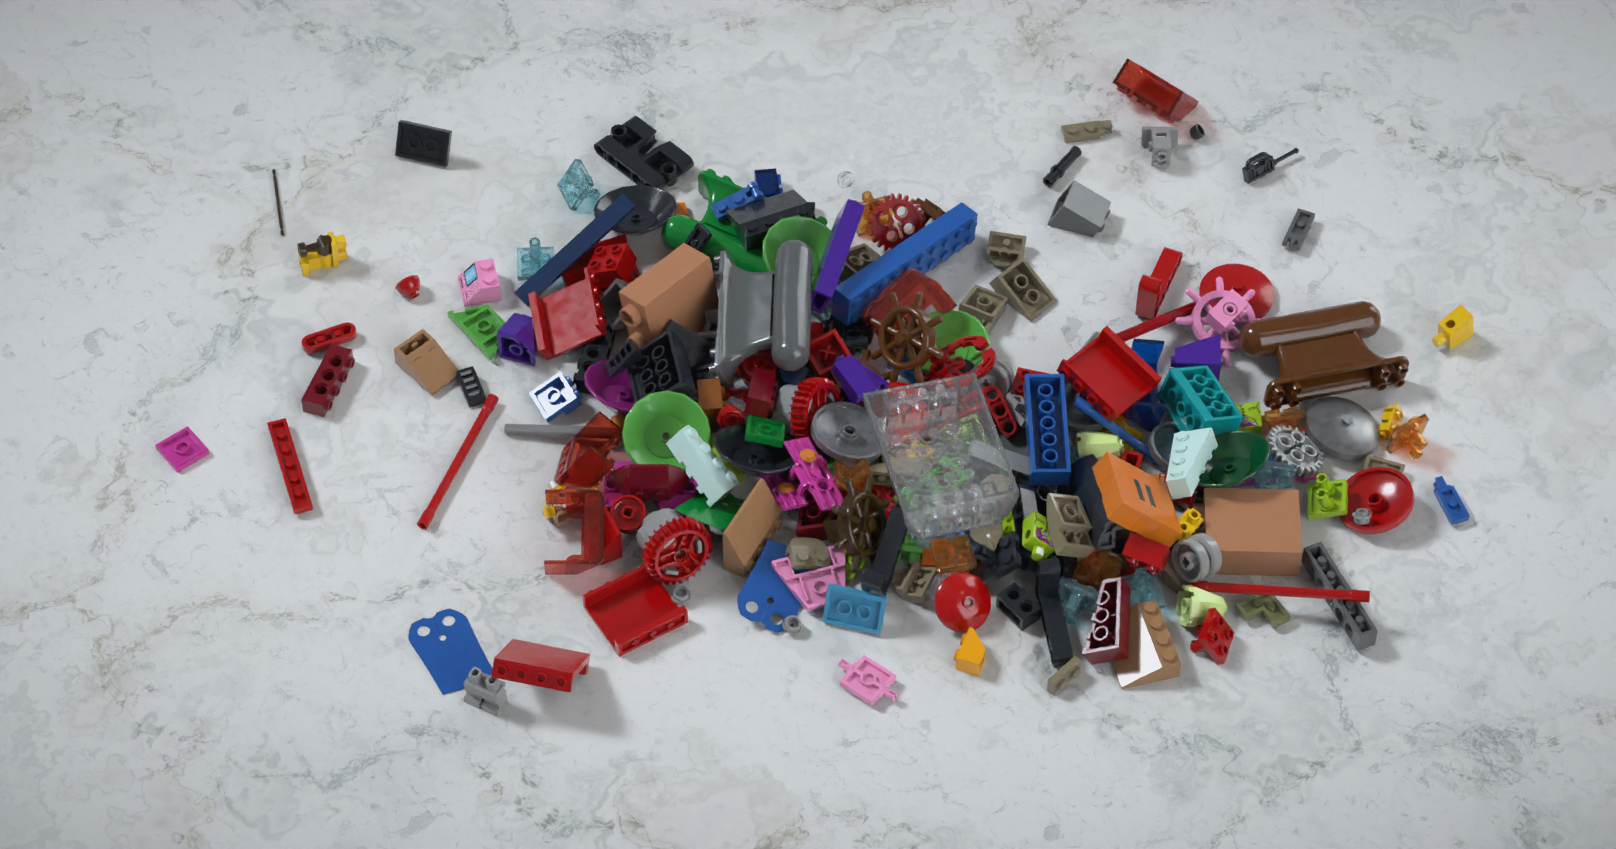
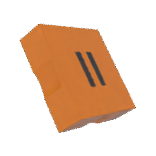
M1109 452L1092 467L1109 520L1143 537L1167 545L1169 548L1183 535L1165 482Z

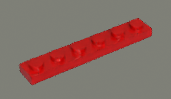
M286 418L268 422L269 433L294 514L313 510Z

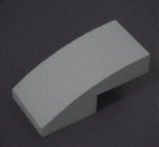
M1007 393L1006 400L1013 417L1021 427L1026 428L1024 398Z

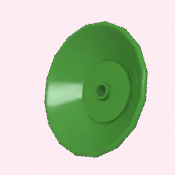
M794 216L781 219L769 228L763 240V259L768 271L775 270V255L781 244L788 240H800L811 248L813 256V282L831 230L812 218Z
M950 309L928 314L931 319L939 315L944 318L942 323L934 327L938 350H941L949 343H954L960 337L983 336L990 345L988 330L976 317L966 312ZM974 346L964 349L960 347L954 351L955 354L949 357L953 359L957 356H962L964 360L971 361L974 367H976L983 360L981 355L984 350L978 351ZM906 351L905 357L908 359V361H910L908 353ZM930 359L920 367L921 371L925 374L930 372L929 368L932 365Z
M672 391L650 393L637 401L625 417L622 431L625 451L634 464H670L686 469L684 464H680L666 443L682 428L690 425L698 432V436L704 442L710 444L711 431L708 418L699 404L685 394ZM663 434H668V435H669V439H668V440H664V439L662 438V435H663Z

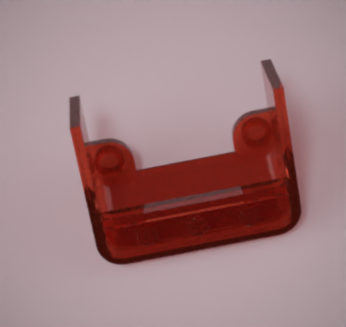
M545 490L546 504H566V513L570 518L582 519L581 555H571L566 560H544L545 575H577L599 566L604 560L605 499L603 493L599 490Z

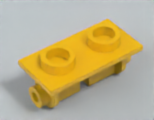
M1397 401L1394 403V407L1387 406L1384 409L1381 421L1387 423H1380L1379 426L1380 439L1391 438L1392 443L1395 442L1396 435L1399 434V423L1403 419V411L1399 408Z

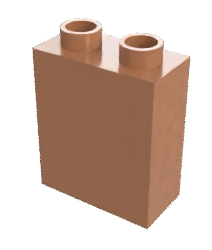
M685 243L619 291L622 304L619 315L627 326L629 334L626 342L632 339L639 349L660 336L670 319L692 332H699L703 329L704 325H707L704 310L718 309L719 305L710 257Z
M1204 488L1202 503H1192V508L1201 514V518L1204 519L1203 523L1199 526L1202 533L1210 535L1216 541L1221 551L1222 565L1215 574L1299 576L1303 551L1298 490Z

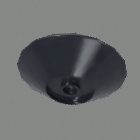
M632 185L606 193L597 201L593 209L596 218L623 193L636 208L614 227L612 231L629 236H640L664 226L669 218L675 215L677 204L675 198L666 190L655 186Z
M746 423L741 425L732 424L721 428L714 436V448L718 454L738 471L748 476L764 477L780 474L791 470L792 466L795 465L784 444L783 448L744 440ZM786 435L784 436V441L791 440Z

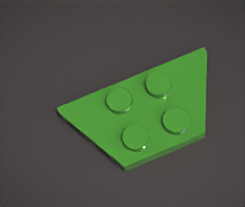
M489 305L465 308V312L454 313L453 310L449 311L448 317L489 360H492L498 351L497 332L505 324L500 316Z

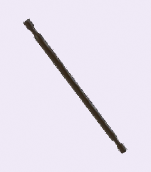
M273 169L272 173L279 218V226L281 229L280 233L283 236V221L276 170Z

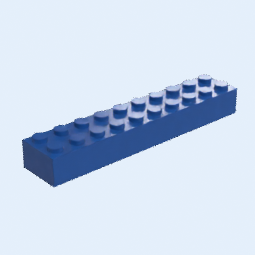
M961 202L836 286L833 294L831 315L845 326L857 322L860 317L870 313L878 305H882L889 298L891 292L897 294L916 279H920L929 270H933L938 264L946 261L951 255L958 253L963 247L971 244L975 239L978 213Z

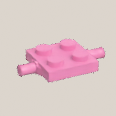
M864 655L858 662L852 665L844 659H841L838 666L847 671L846 675L840 680V686L872 706L884 695L892 701H895L898 697V693L889 689L896 681V675Z

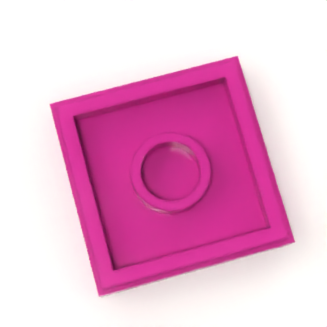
M188 426L155 445L157 451L176 472L209 455L208 448Z

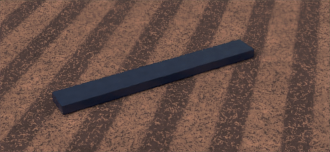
M622 193L514 292L515 295L528 307L530 305L529 293L535 291L540 296L628 216L636 206Z

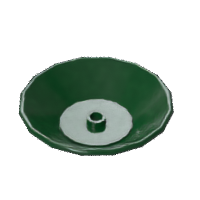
M1230 431L1215 435L1218 446L1216 450L1212 451L1211 460L1206 462V469L1199 476L1200 481L1198 485L1205 488H1232L1246 482L1266 465L1271 453L1269 442L1260 434L1250 431Z

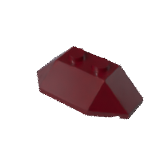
M628 464L618 469L610 470L611 485L623 495H634L642 501L670 500L689 485L686 469L670 464Z

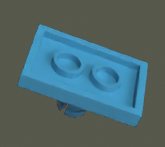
M829 583L822 622L880 635L882 633L888 596Z

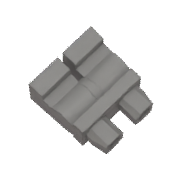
M473 667L463 683L466 691L464 702L478 709L482 707L483 711L498 717L508 703L506 690L504 689L506 684L498 678L491 677L492 675L481 672V669Z

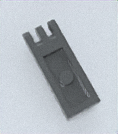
M1298 208L1283 239L1282 246L1286 247L1287 243L1290 242L1289 248L1293 249L1294 245L1297 244L1296 250L1300 251L1315 219V213Z

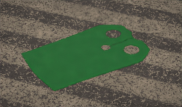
M698 493L674 510L723 530L728 527L741 506L737 503H744L745 499L736 498L729 493L726 498L709 507L706 503L708 500L706 495Z

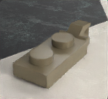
M1111 120L1091 121L1061 126V132L1065 143L1100 139V136L1112 133L1113 126Z

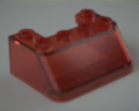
M1128 58L1112 82L1117 85L1116 89L1130 98L1134 95L1138 98L1136 100L1143 106L1147 104L1152 106L1151 111L1173 124L1175 121L1179 123L1199 103L1192 96Z
M909 269L864 308L862 317L878 337L879 328L872 325L870 319L877 318L882 321L885 315L893 309L889 298L891 292L896 293L900 306H913L916 293L922 291L924 297L920 308L925 310L932 304L941 314L949 313L957 304L937 281L916 269ZM909 313L903 315L905 322L909 319ZM896 321L893 327L899 329L898 323ZM891 335L892 342L895 340V336ZM900 346L893 350L896 356L898 354Z
M599 411L563 448L554 482L559 486L597 487L602 482L603 477L606 474H611L616 467L614 465L615 460L613 458L608 460L607 456L613 446L617 447L621 443L623 429Z

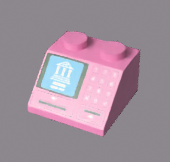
M493 258L475 261L458 276L464 307L501 300L500 285Z

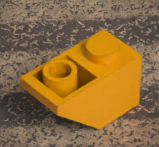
M969 627L967 634L962 635L960 641L962 646L960 650H956L953 660L956 661V670L979 676L985 662L986 649L975 630Z

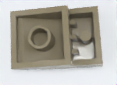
M975 284L959 304L958 311L966 312L979 319L988 330L989 336L1001 317L1009 298Z
M1049 493L1046 505L1047 521L1056 555L1087 558L1095 548L1088 534L1092 526L1079 496Z

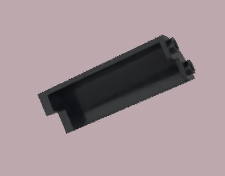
M1094 454L1079 458L1071 464L1069 485H1058L1057 493L1079 496L1092 526L1088 534L1096 551L1115 548L1116 530L1126 528L1107 518L1102 502V494L1092 469L1098 460Z

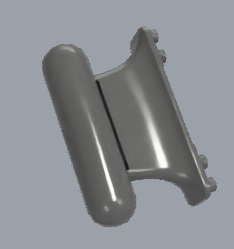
M800 240L784 242L779 246L775 255V270L768 272L743 270L737 266L727 250L721 251L720 255L714 257L715 265L719 267L718 271H714V279L716 282H720L716 345L715 348L710 349V357L712 360H715V364L709 365L711 376L717 375L716 378L720 379L721 386L724 385L726 388H731L734 385L735 373L740 364L751 355L772 348L771 354L774 363L784 371H797L804 367L810 356L813 271L811 248Z

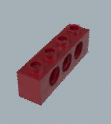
M334 344L330 345L301 399L303 412L325 417L327 411L331 410L335 396L339 395L342 383L346 382L348 372L355 364L352 349Z

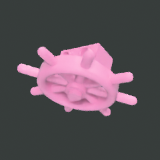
M1217 277L1216 291L1209 292L1202 297L1191 288L1186 289V294L1196 302L1191 317H1177L1175 322L1179 325H1191L1194 335L1198 340L1214 336L1218 332L1221 335L1220 345L1223 365L1228 367L1231 364L1230 352L1241 348L1239 343L1240 331L1234 326H1244L1251 321L1266 318H1255L1254 311L1248 303L1255 295L1253 289H1250L1241 297L1233 289L1230 291L1224 290L1223 278ZM1211 302H1218L1214 307L1209 305ZM1202 309L1208 313L1206 317H1200ZM1202 325H1210L1212 328L1206 332ZM1228 332L1236 337L1237 340L1229 342Z

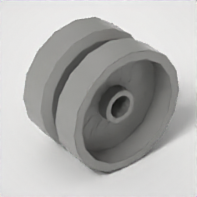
M997 358L993 367L986 373V376H980L974 382L967 384L969 393L973 394L986 386L994 385L998 387L1003 397H1005L1013 386L1015 379L1013 369L1006 361ZM977 366L974 367V368L971 370L970 373H972L973 371L977 370V369H978ZM991 392L988 395V399H995L997 392Z
M1198 533L1177 542L1171 551V560L1175 571L1183 580L1189 583L1197 582L1204 577L1215 574L1222 565V555L1218 544L1210 535L1205 533Z

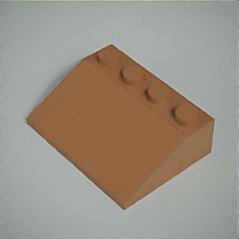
M762 478L759 479L723 533L724 570L743 578L746 577L748 572H752L755 562L760 557L768 539L773 540L776 530H780L783 524L781 509Z
M1157 600L1137 603L1130 607L1129 658L1111 661L1121 689L1172 679L1180 675L1181 661Z

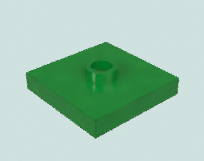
M748 415L744 440L783 448L786 423Z

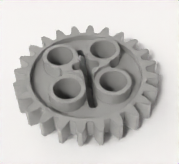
M1284 424L1281 427L1276 425L1265 437L1269 442L1270 456H1273L1272 461H1277V466H1283L1284 471L1290 470L1291 475L1295 472L1298 477L1301 475L1305 478L1308 475L1312 477L1314 474H1317L1324 464V458L1322 457L1324 453L1319 451L1320 449L1311 441L1309 436L1305 435L1304 430L1299 432L1298 427L1292 429L1291 425H1288L1287 428Z

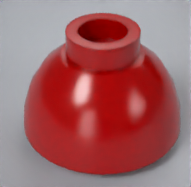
M411 275L397 283L395 289L401 295L407 296L410 299L418 297L420 295L418 292L420 289L419 276Z
M727 404L723 407L717 416V423L721 428L732 424L741 425L744 422L742 411L732 404Z

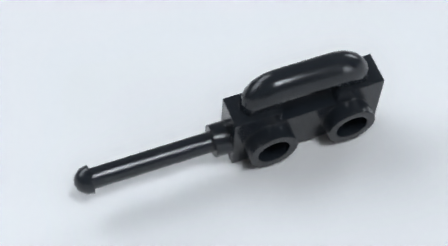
M1294 148L1277 159H1273V156L1267 152H1260L1246 161L1245 167L1242 168L1244 182L1249 184L1275 170L1277 163L1295 153L1297 154L1299 149Z

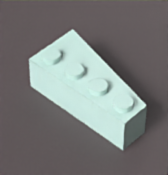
M690 425L682 428L666 443L677 461L686 466L688 477L695 479L699 485L696 487L699 493L706 495L708 498L706 503L709 507L726 497L740 483L736 475L726 468L722 459L712 452L709 444L704 442L698 436V432Z
M1212 427L1174 433L1166 483L1172 499L1192 496L1200 481L1199 476L1206 469V462L1211 460L1212 451L1216 450L1218 446Z

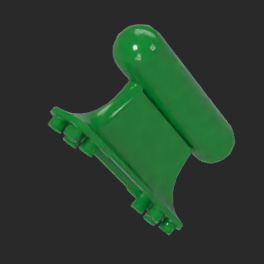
M712 169L701 171L698 175V190L702 197L708 199V207L703 219L697 221L686 215H673L661 230L664 244L670 249L675 250L685 243L695 225L702 223L713 234L701 252L710 257L712 267L719 270V267L715 265L714 257L720 255L721 251L727 250L739 268L750 272H768L763 259V247L746 252L729 219L727 218L719 222L710 206L740 191L743 187L734 184L729 176H717L716 172ZM822 216L815 217L816 221L825 226L827 225L828 221Z

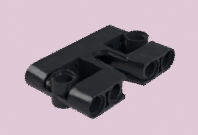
M633 116L622 125H614L611 128L610 135L605 136L594 144V149L600 157L637 185L655 186L660 189L666 186H673L676 184L679 176L694 166L692 158L671 141L661 144L648 152L657 142L655 139L657 131L638 116Z
M1014 484L1012 486L1013 491L1010 493L1015 532L1019 536L1023 565L1021 569L1036 573L1037 561L1031 558L1032 552L1022 545L1023 520L1033 511L1047 518V495L1049 493H1060L1051 492L1046 486H1039L1037 489H1033V487ZM1054 551L1047 558L1042 559L1058 558L1060 578L1074 581L1077 578L1079 572L1077 557L1059 556Z

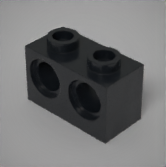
M1015 582L997 594L996 607L1021 631L1040 619V604L1033 600L1026 590L1019 587Z

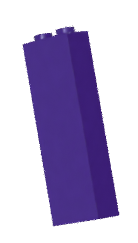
M847 199L837 214L812 282L811 309L818 313L823 312L833 297L865 206L856 200Z

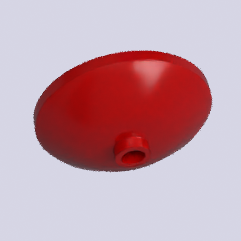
M952 574L945 578L936 590L934 598L935 612L940 622L952 631L966 633L969 627L976 630L984 624L991 610L990 592L985 583L973 574ZM967 599L970 600V605H969V606L966 605V600H967Z

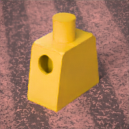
M1459 305L1438 323V334L1432 338L1433 344L1436 347L1444 344L1449 349H1452L1473 336V315L1462 305Z

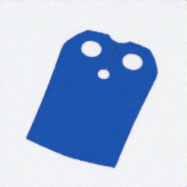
M768 539L757 563L738 594L737 604L740 615L752 622L759 621L766 629L779 633L785 631L782 623L786 617L798 615L801 603L771 566V561L789 557L785 554L787 546ZM793 569L795 575L812 571ZM768 597H772L774 599V602L772 604L767 602ZM750 601L755 602L758 605L757 612L751 613L747 611L746 604ZM774 613L780 614L783 618L782 623L779 625L773 624L770 619L771 615Z
M449 608L436 612V615L432 618H422L411 624L408 636L409 641L428 669L442 695L464 689L463 683L473 667L481 669V672L492 675V667L464 614ZM445 616H452L455 618V623L451 626H446L442 623V620ZM421 626H427L430 629V633L426 636H420L417 630ZM445 635L446 639L442 641L439 639V636Z

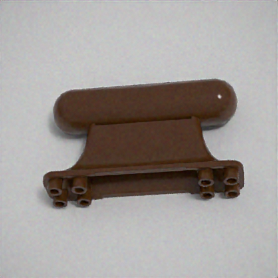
M1359 301L1255 320L1245 324L1239 333L1240 347L1249 357L1277 356L1280 366V378L1271 381L1267 385L1263 399L1265 406L1273 411L1280 409L1282 405L1288 404L1289 407H1296L1303 400L1372 388L1382 391L1388 385L1393 384L1395 387H1401L1405 383L1404 378L1409 370L1407 357H1380L1372 352L1362 340L1375 335L1381 326L1380 312L1371 302Z

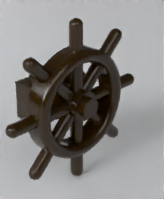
M872 476L866 477L864 491H856L852 479L846 478L845 485L848 495L844 498L840 507L837 505L832 507L833 513L823 521L829 543H835L834 547L836 550L844 547L847 553L853 557L851 571L854 574L859 572L861 558H869L871 565H873L887 524L884 510L890 505V501L885 499L881 502L872 493L874 480Z

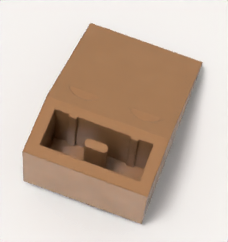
M424 329L394 348L395 363L431 395L456 379V371L458 369L437 341Z

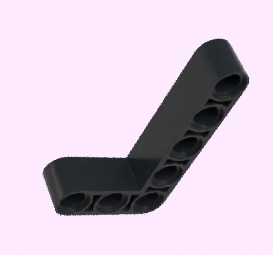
M895 506L892 507L871 570L865 569L861 580L862 591L886 596L911 522L912 511Z
M1058 558L1037 561L1035 583L1036 598L1041 606L1040 615L1053 666L1065 665L1073 658L1072 646L1059 596L1060 563Z

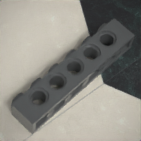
M1322 542L1303 548L1301 563L1318 589L1352 590ZM1325 599L1357 651L1375 645L1378 630L1360 602Z

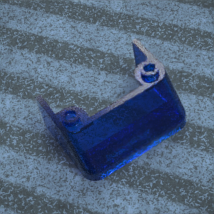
M1134 338L1131 349L1157 373V363L1164 347V341ZM1158 385L1152 392L1139 402H1135L1134 406L1125 412V416L1128 417L1129 421L1148 432H1152L1160 424L1166 408V404L1158 403Z

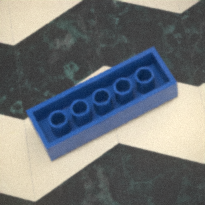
M1025 374L1023 391L1030 485H1069L1071 462L1064 374Z

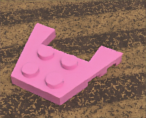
M834 545L827 548L832 566L796 575L791 568L789 557L771 561V566L807 612L824 608L829 583L845 586L844 547L840 550H836Z

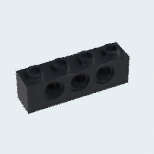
M609 325L605 326L606 335L582 346L583 356L579 358L577 369L579 370L578 373H574L573 383L576 384V389L581 393L591 394L586 388L584 374L588 367L610 358L615 340V330H612Z

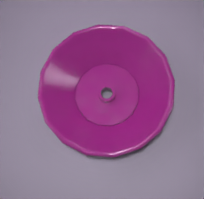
M609 360L599 361L589 366L584 374L585 386L592 396L611 411L627 415L635 404L627 369L612 379L605 367Z

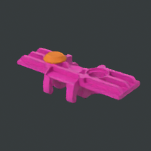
M804 437L784 441V445L795 463L789 472V477L791 480H794L797 475L800 481L797 489L799 495H804V491L808 489L821 511L831 510L834 505L840 507L844 500L839 491L841 486L835 481L827 467V461L823 459L822 455L818 454L810 438Z
M790 470L780 474L760 477L766 482L782 511L809 506L803 495L800 496L797 492L800 485L798 477L795 476L794 480L790 479Z

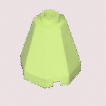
M1089 430L1077 433V438L1081 437V441L1077 442L1079 458L1094 454L1099 461L1107 452L1118 457L1121 455V451H1124L1123 440H1119L1118 435Z
M1182 585L1181 588L1184 590L1179 591L1177 594L1176 613L1181 615L1182 620H1179V624L1185 627H1195L1203 624L1209 608H1216L1221 616L1227 611V602L1224 601L1223 597L1192 585Z

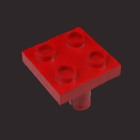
M1209 608L1203 625L1196 626L1195 632L1198 640L1191 641L1190 649L1193 653L1207 651L1216 664L1220 665L1225 663L1235 633L1216 608Z

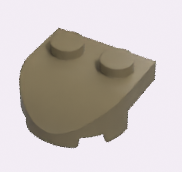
M990 231L986 247L988 260L995 266L1009 268L1024 256L1027 236Z
M795 537L786 548L785 554L790 558L792 569L816 570L831 566L827 546L819 539Z
M918 561L909 562V566L903 569L899 567L891 579L898 596L906 601L925 602L940 574L938 568L920 566Z

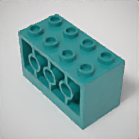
M1207 365L1169 369L1157 395L1158 400L1179 431L1212 427L1214 435H1219L1230 431H1237L1244 418Z

